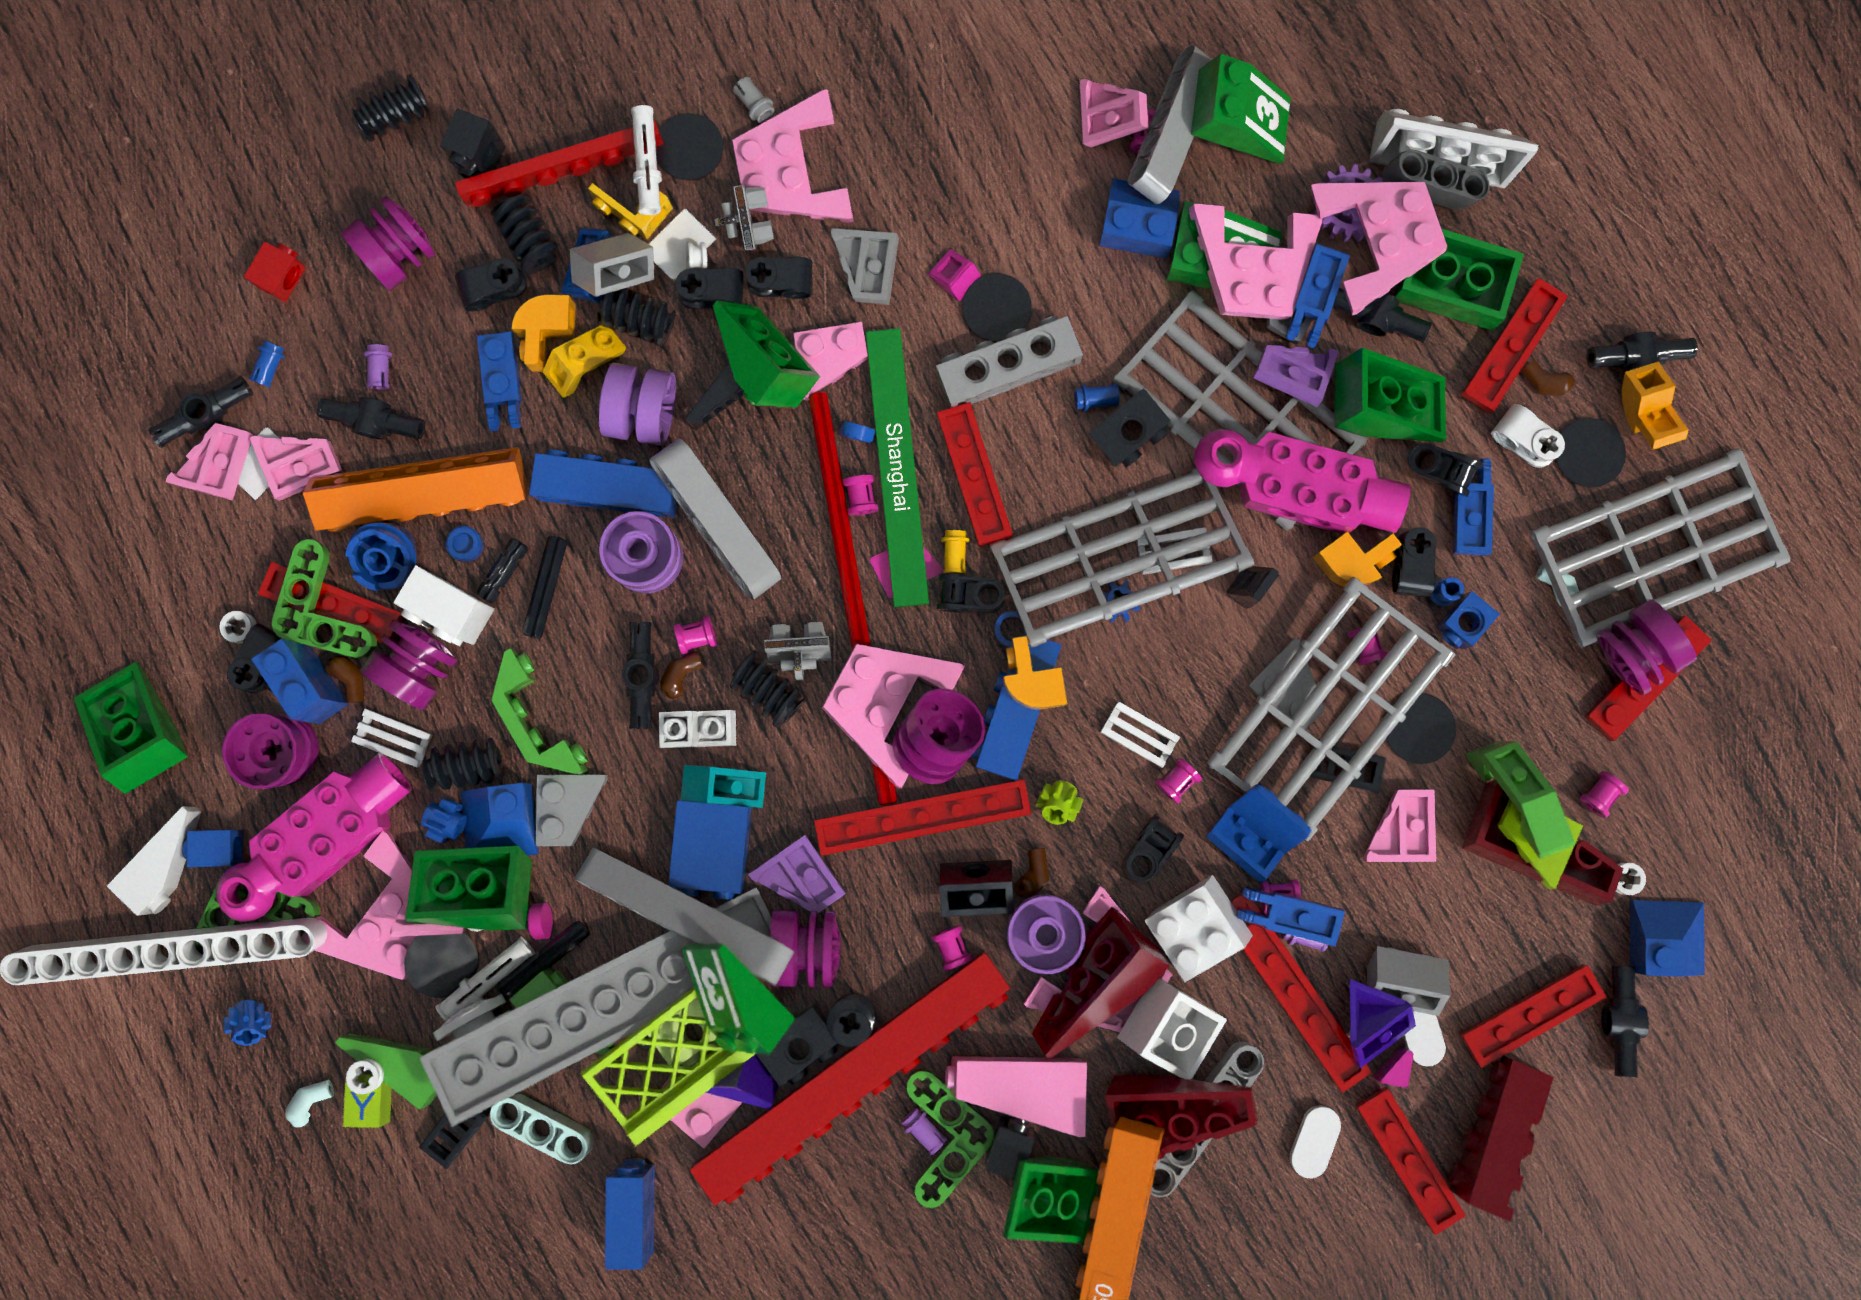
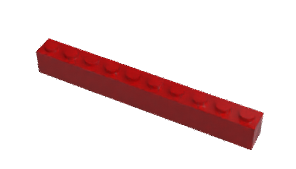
M985 951L981 952L972 961L966 963L872 1032L866 1041L850 1048L774 1104L771 1110L767 1109L696 1161L690 1168V1172L714 1206L723 1200L726 1204L731 1203L745 1192L742 1186L752 1178L758 1183L774 1170L771 1164L782 1156L788 1161L804 1148L801 1142L811 1135L818 1139L833 1127L830 1121L842 1113L845 1118L863 1105L860 1099L869 1092L876 1096L892 1084L889 1080L892 1075L899 1070L906 1074L921 1062L918 1056L930 1048L933 1053L938 1051L950 1041L947 1035L959 1027L961 1031L966 1030L979 1020L977 1013L986 1006L993 1010L1008 999L1005 992L1011 989L1010 985Z

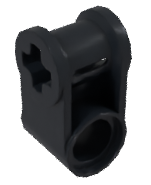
M805 257L755 258L746 266L745 274L748 288L751 293L758 297L810 298L812 296L813 261ZM761 272H765L767 276L763 283H759L757 280Z
M500 258L477 267L465 268L454 276L464 310L469 312L484 310L494 304L517 298L524 293L527 287L525 274L517 268L514 262L506 258Z
M729 267L717 269L690 268L682 271L676 278L675 284L679 299L689 309H713L716 300L743 304V271L740 269ZM691 285H697V288H695V293H688V291L691 289Z
M1431 443L1416 445L1409 452L1408 456L1409 466L1422 478L1465 497H1468L1470 493L1468 487L1476 470H1480L1483 466V463L1458 452L1448 451ZM1429 454H1435L1433 466L1429 469H1421L1422 459Z
M1414 528L1400 534L1397 538L1402 545L1395 549L1397 557L1394 561L1392 573V592L1395 595L1431 597L1434 592L1436 578L1434 568L1436 538L1426 528ZM1415 539V543L1421 544V549L1416 551V547L1410 546V540Z
M961 574L939 575V580L942 582L941 603L937 604L938 611L989 614L999 611L1004 605V588L996 579L970 577ZM955 586V598L952 601L953 587ZM988 587L996 589L999 593L998 600L990 605L982 603L979 599L980 592Z
M261 623L255 624L246 634L240 650L228 667L227 680L229 684L236 689L252 694L264 691L268 684L251 659L283 638L277 636L272 629ZM247 671L253 675L251 681L244 677Z
M1156 814L1146 823L1138 835L1137 841L1122 862V871L1130 881L1147 882L1152 880L1184 838L1183 833H1175L1159 821L1160 817ZM1137 856L1145 858L1149 865L1147 873L1142 877L1135 875L1131 869V863Z

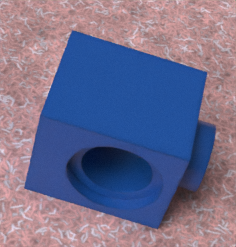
M1471 591L1460 597L1436 627L1443 632L1441 637L1446 643L1456 649L1461 647L1464 650L1474 646L1500 613ZM1461 614L1467 615L1471 619L1472 628L1470 632L1460 628L1459 617Z
M244 830L187 831V838L183 843V856L187 860V867L234 866L238 863H243Z

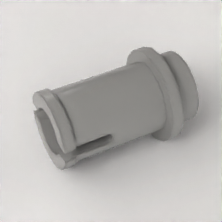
M744 77L739 80L737 84L741 89L734 86L733 93L739 97L749 110V117L752 120H757L759 123L768 120L774 113L772 100L763 96L750 77Z

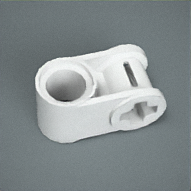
M1512 404L1491 432L1496 442L1511 450L1534 467L1542 468L1548 466L1562 454L1565 448L1563 436L1558 431L1552 429L1537 418L1532 411L1519 404ZM1542 443L1547 446L1545 450L1546 453H1542V451L1540 450L1542 448Z

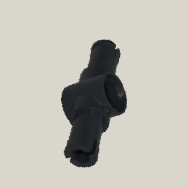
M1339 287L1332 308L1352 315L1344 289ZM1388 293L1380 298H1376L1365 306L1361 312L1353 315V320L1358 321V328L1368 334L1384 337L1387 333L1393 334V332H1397L1424 343L1432 325V322L1403 312L1404 308L1399 307V300Z
M1640 332L1624 337L1623 341H1619L1617 345L1591 347L1587 350L1586 359L1589 368L1619 366L1621 369L1627 368V371L1658 361L1661 365H1664L1667 361L1693 359L1697 355L1698 345L1695 338L1666 340L1663 337H1657L1656 332Z
M238 376L237 379L216 391L211 389L204 394H187L179 403V408L174 411L175 415L154 427H150L148 431L150 435H155L152 437L154 442L160 448H163L186 433L193 434L200 429L208 431L215 423L221 424L223 416L228 413L227 409L253 396L254 393L251 388H247L249 387L247 381L242 376ZM206 405L205 414L197 419L198 409Z
M360 397L359 402L352 401L346 403L321 398L318 403L317 415L319 418L345 423L348 428H352L351 431L364 437L383 440L384 435L391 436L392 434L421 439L425 432L424 419L398 414L395 409H391L390 404L376 399Z
M629 622L630 654H626V664L622 670V679L626 685V697H630L629 729H652L651 697H655V686L659 680L658 670L655 667V654H651L652 622ZM645 666L649 672L648 679L644 684L636 685L632 678L633 672L638 667Z
M1612 966L1613 999L1609 998V1004H1605L1602 1008V1030L1606 1037H1610V1043H1614V1076L1638 1077L1637 1044H1641V1038H1645L1648 1034L1649 1017L1645 1006L1640 1005V1000L1636 999L1635 966Z

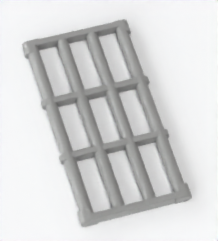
M1194 290L1187 293L1179 307L1112 380L1123 392L1127 390L1133 396L1144 388L1171 420V424L1168 425L1171 428L1170 432L1175 436L1177 434L1195 449L1203 437L1190 427L1187 422L1200 408L1224 429L1233 430L1241 434L1251 444L1258 443L1268 432H1272L1276 427L1286 437L1318 445L1285 417L1297 402L1301 403L1350 445V448L1345 453L1355 454L1368 440L1367 437L1336 428L1335 414L1323 403L1315 407L1292 396L1291 400L1279 412L1232 371L1244 357L1258 366L1262 352L1255 347L1256 343L1252 339L1248 341L1204 303V299ZM1188 308L1239 351L1227 367L1175 324ZM1165 334L1217 377L1205 392H1202L1152 349ZM1142 359L1194 402L1182 418L1177 416L1130 375ZM1222 382L1270 422L1257 438L1209 398ZM1216 451V456L1221 463H1232L1220 451ZM1274 516L1276 518L1275 522L1286 531L1292 529L1296 522Z
M1740 448L1723 453L1721 458L1677 476H1666L1662 478V482L1612 502L1608 500L1601 502L1599 507L1550 527L1544 525L1530 531L1531 540L1539 553L1579 647L1582 648L1597 642L1596 634L1603 629L1613 632L1612 623L1615 621H1620L1626 626L1630 625L1631 622L1628 614L1634 608L1585 628L1576 608L1631 585L1634 586L1642 604L1648 599H1653L1645 580L1696 559L1704 579L1654 599L1665 610L1708 592H1719L1723 586L1769 567L1777 568L1790 562L1789 553L1780 538L1748 467V462ZM1735 468L1743 487L1687 509L1679 491L1680 489ZM1662 496H1668L1675 512L1674 515L1624 534L1616 515ZM1749 500L1757 517L1756 520L1707 540H1701L1694 525L1695 521ZM1605 520L1613 538L1612 540L1555 562L1548 542ZM1677 528H1682L1689 547L1643 566H1638L1630 547ZM1761 532L1764 533L1771 552L1716 574L1708 554ZM1619 552L1627 570L1626 573L1570 595L1562 575Z
M1195 468L1189 474L1137 493L1132 491L1127 493L1126 497L1077 515L1061 517L1062 520L1006 541L1002 539L990 543L989 550L998 564L1031 648L1046 643V640L1101 619L1109 620L1113 618L1112 615L1163 596L1169 594L1174 596L1179 594L1182 589L1234 570L1242 571L1253 567L1254 559L1245 546L1217 487L1206 482L1198 473L1197 468ZM1204 483L1211 497L1151 520H1147L1141 507L1144 504ZM1133 510L1139 524L1081 545L1075 531L1076 529L1122 512ZM1216 510L1224 526L1164 548L1160 547L1154 535L1156 532ZM1067 533L1073 546L1072 549L1009 571L1003 556ZM1146 537L1152 550L1151 553L1096 573L1093 572L1088 557ZM1231 538L1238 554L1174 577L1167 561ZM1077 561L1080 562L1085 577L1021 600L1015 584ZM1159 565L1165 581L1114 600L1106 601L1100 586ZM1092 589L1098 603L1097 606L1033 629L1027 615L1028 612Z
M1351 577L1342 589L1344 593L1307 640L1303 639L1300 642V649L1264 695L1257 697L1255 700L1257 704L1219 752L1216 750L1206 762L1211 769H1215L1221 775L1223 774L1243 791L1247 792L1260 782L1298 734L1314 746V748L1276 795L1277 799L1285 806L1288 805L1325 756L1340 766L1343 770L1303 819L1312 830L1308 838L1305 839L1308 842L1318 830L1316 826L1354 778L1358 779L1361 776V769L1398 722L1402 723L1406 719V712L1442 667L1446 668L1456 655L1452 649L1439 643L1369 590L1358 578ZM1361 594L1378 608L1334 662L1318 650V648ZM1390 616L1407 630L1363 684L1348 673L1347 670ZM1419 638L1436 652L1392 706L1377 695L1376 691ZM1314 656L1330 669L1290 719L1273 705L1309 659ZM1340 678H1343L1356 688L1358 692L1323 737L1317 740L1302 727ZM1369 700L1385 710L1387 714L1347 763L1331 749ZM1269 712L1284 723L1285 726L1244 779L1241 780L1225 767Z

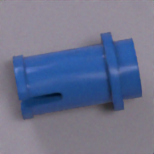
M264 341L262 347H257L260 352L249 380L271 388L280 359H285V356L282 355L284 348Z
M1081 384L1080 388L1074 389L1076 409H1082L1083 412H1088L1089 408L1119 406L1120 398L1117 384L1087 387L1086 384Z
M1453 577L1435 581L1434 592L1430 599L1437 606H1450L1460 598L1459 595H1463L1464 585L1459 579Z

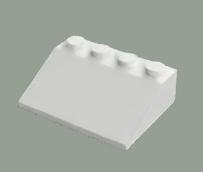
M1392 109L1389 111L1384 110L1376 123L1369 162L1386 165L1403 152L1413 149L1478 169L1488 177L1490 186L1506 188L1537 153L1538 145L1524 137L1512 135L1510 131L1505 129L1490 131L1480 129L1477 125L1469 122L1454 124L1444 122L1438 116L1418 117L1409 115L1407 111L1402 109Z

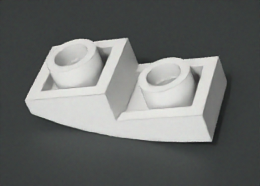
M736 711L659 712L660 748L736 746Z

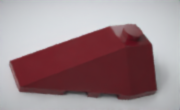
M1113 907L1106 912L1087 934L1084 943L1086 949L1077 965L1072 964L1068 968L1066 974L1070 978L1061 994L1053 995L1032 1032L1044 1055L1048 1058H1052L1145 994L1170 966L1155 944Z
M1150 1074L1114 1076L1105 1094L1110 1126L1112 1128H1115L1120 1117L1164 1128L1158 1160L1164 1158L1165 1154L1179 1149L1185 1151L1194 1148L1196 1143L1211 1138L1219 1139L1257 1126L1258 1123L1252 1087Z

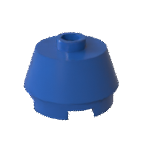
M370 523L360 527L353 533L345 556L348 557L349 563L355 572L352 576L359 584L374 591L379 589L391 590L403 586L417 563V546L410 532L400 525L394 523Z

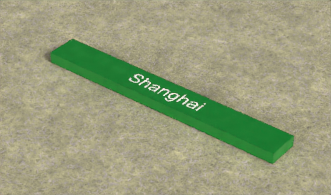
M897 328L866 332L894 608L929 605L901 330Z

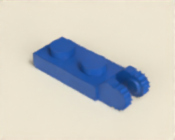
M1320 244L1314 246L1293 311L1294 314L1286 333V339L1294 341L1300 331L1302 318L1305 316L1315 320L1308 333L1306 346L1315 348L1323 325L1329 319L1350 255Z
M512 332L477 336L488 427L490 431H498L500 429L498 405L508 404V420L512 429L521 428L519 403L522 402L515 336Z
M1490 458L1480 459L1483 466L1480 470H1477L1478 483H1470L1468 497L1454 493L1453 554L1489 556L1492 554L1494 484H1491L1492 466Z
M1244 887L1242 896L1249 900L1268 903L1269 905L1266 915L1246 908L1238 909L1236 917L1240 920L1262 925L1267 930L1336 946L1345 914L1344 909L1274 891L1271 894L1263 890Z

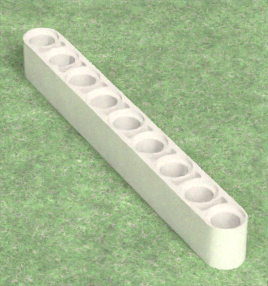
M309 917L31 945L4 957L0 964V973L2 978L11 985H25L298 958L306 956L321 947L327 939V929L322 921ZM300 930L307 932L310 937V944L302 941ZM265 934H269L274 939V948L266 943ZM230 937L238 942L239 951L234 950L231 946ZM195 941H198L203 946L204 954L196 950ZM161 945L166 947L168 958L162 954ZM126 948L132 952L133 961L127 957ZM91 952L97 956L98 964L92 960ZM57 956L62 960L63 968L58 964ZM22 960L26 962L28 971L23 967Z

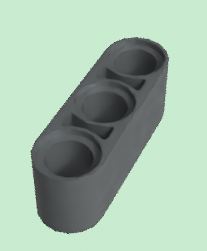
M1413 149L1397 156L1386 164L1382 171L1384 182H1425L1433 204L1457 211L1464 210L1488 195L1490 190V182L1484 172Z

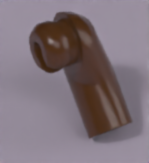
M1533 360L1521 369L1525 377L1541 395L1562 396L1569 393L1575 384L1574 377L1570 373H1545L1536 360Z
M698 651L673 660L667 665L660 681V687L668 698L675 699L683 694L684 690L681 683L685 674L704 667Z
M334 656L329 659L325 664V671L330 677L334 676L345 684L346 703L364 702L363 674L360 672V667L344 656Z
M1045 848L1027 850L1030 869L1021 879L1016 881L1014 886L1015 893L1019 897L1026 899L1035 896L1048 883L1049 872Z

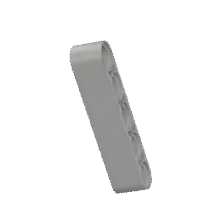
M1193 44L1181 52L1173 66L1128 178L1129 185L1155 204L1163 202L1172 192L1194 137L1191 135L1198 71L1212 59Z
M678 438L650 458V464L733 580L750 600H755L781 580V575L776 566L695 454L682 439Z
M1236 1042L1229 1047L1205 1081L1219 1083L1220 1081L1228 1080L1231 1081L1232 1085L1251 1087L1264 1067L1263 1055L1248 1042ZM1243 1051H1251L1253 1054L1252 1064L1245 1069L1238 1068V1055ZM1212 1138L1196 1143L1194 1148L1188 1149L1184 1155L1175 1156L1172 1153L1165 1154L1164 1158L1157 1160L1156 1169L1166 1170L1167 1179L1161 1185H1152L1151 1194L1156 1197L1170 1195Z

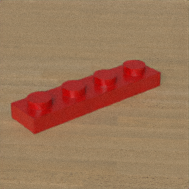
M1538 277L1527 291L1461 396L1489 414L1494 412L1568 295Z
M968 402L937 412V418L978 546L1012 537V530L971 403Z
M271 562L258 595L278 602L287 568ZM305 580L295 583L292 588L293 596L297 600L304 599L309 593V584ZM324 582L314 610V614L365 627L375 634L377 642L384 645L385 643L381 640L383 634L393 638L397 634L389 628L392 621L396 619L402 622L403 616L398 611ZM290 602L288 604L289 607L303 612L304 607Z
M1686 615L1676 621L1688 637L1696 655L1712 641ZM1660 664L1659 667L1664 677V682L1660 685H1655L1649 680L1651 691L1644 696L1639 695L1626 682L1620 679L1584 717L1609 741H1615L1683 670L1673 674Z
M1582 964L1459 1035L1476 1065L1482 1068L1606 998V995L1589 966Z
M1384 1087L1356 1104L1357 1111L1431 1232L1437 1235L1465 1218L1464 1211L1389 1089Z

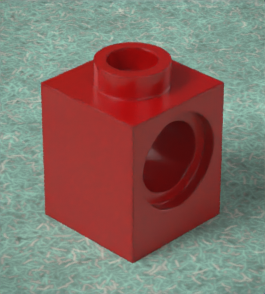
M264 241L244 278L260 290L286 303L306 267L296 259L299 254L282 243H279L276 248Z

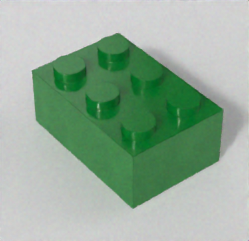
M1441 229L1447 244L1446 252L1409 278L1406 277L1396 285L1393 296L1402 304L1493 331L1505 320L1524 253Z

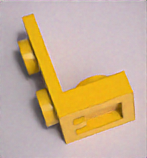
M593 183L588 188L593 197L591 203L606 216L610 213L614 214L620 219L618 224L626 232L634 236L638 233L646 240H648L673 209L668 197L659 191L661 213L642 215L639 213L638 205V213L633 215Z
M602 324L552 349L542 372L560 395L565 398L575 392L583 374L624 354L626 346L611 328L604 327Z

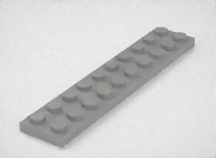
M757 887L715 908V910L770 937L772 917ZM669 931L420 1057L451 1126L635 1032L694 987L682 952L686 944L694 943Z

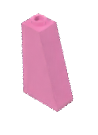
M952 1056L951 1066H946L945 1085L946 1088H951V1094L956 1099L1070 1135L1085 1137L1087 1062L1082 1059Z

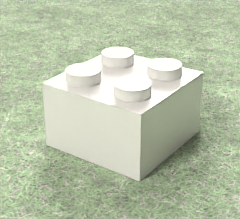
M416 565L393 602L403 608L401 613L403 617L428 629L433 625V634L458 646L463 641L474 645L495 610L493 607L437 575Z
M1213 875L1154 909L1145 920V923L1184 982L1244 949L1253 936L1244 921L1236 917V909Z
M1159 978L1141 996L1117 1038L1142 1057L1182 1079L1191 1080L1227 1019Z

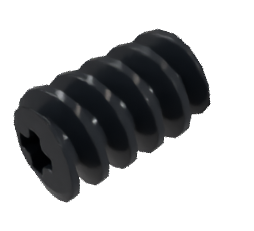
M410 73L406 75L408 83L406 87L397 79L394 80L395 92L393 93L385 85L381 86L382 98H379L372 91L368 92L369 104H366L360 97H356L357 109L354 110L352 108V112L369 142L375 140L374 129L381 136L387 135L386 123L393 130L400 129L399 118L409 125L412 123L411 112L419 119L425 118V106L432 113L424 92Z
M528 194L512 196L493 207L491 215L494 216L493 221L496 226L500 227L501 235L504 239H507L508 247L514 251L513 256L517 262L521 263V270L524 274H533L546 269L555 262L557 257L551 253L557 249L558 244L556 241L545 242L551 236V232L549 229L539 230L545 222L542 217L533 218L538 211L535 206L525 207L531 200Z
M628 288L622 289L619 295H615L616 291L603 294L599 303L597 320L598 322L601 321L604 327L611 328L615 325V329L618 332L623 333L628 329L629 336L637 337L641 334L643 341L649 342L654 338L655 345L662 347L666 344L676 318L675 310L671 314L668 313V302L663 301L660 307L655 309V298L650 296L644 305L641 304L642 293L637 292L632 300L628 299Z
M754 650L733 672L730 687L736 690L744 686L740 696L743 699H747L754 695L751 706L755 709L765 704L762 716L768 718L776 714L772 725L777 728L788 722L804 705L808 697L797 701L796 698L800 689L796 687L787 692L786 687L789 679L785 678L776 682L775 679L779 670L775 668L766 673L765 668L768 661L764 659L756 664L754 660L758 652Z
M488 738L486 749L482 748L479 740H474L472 751H468L465 742H460L458 753H454L451 744H446L444 755H440L437 746H432L430 757H424L422 764L424 781L430 792L436 791L439 786L443 790H447L453 784L457 788H461L467 784V781L471 786H475L481 782V779L486 784H489L495 780V776L499 781H503L504 777L501 753L493 738Z
M851 993L843 995L835 1002L828 1013L826 1022L828 1033L835 1042L842 1046L853 1047L860 1045L867 1040L872 1032L876 1018L875 1008L871 1001L861 994ZM850 1012L857 1014L856 1022L853 1026L846 1024Z

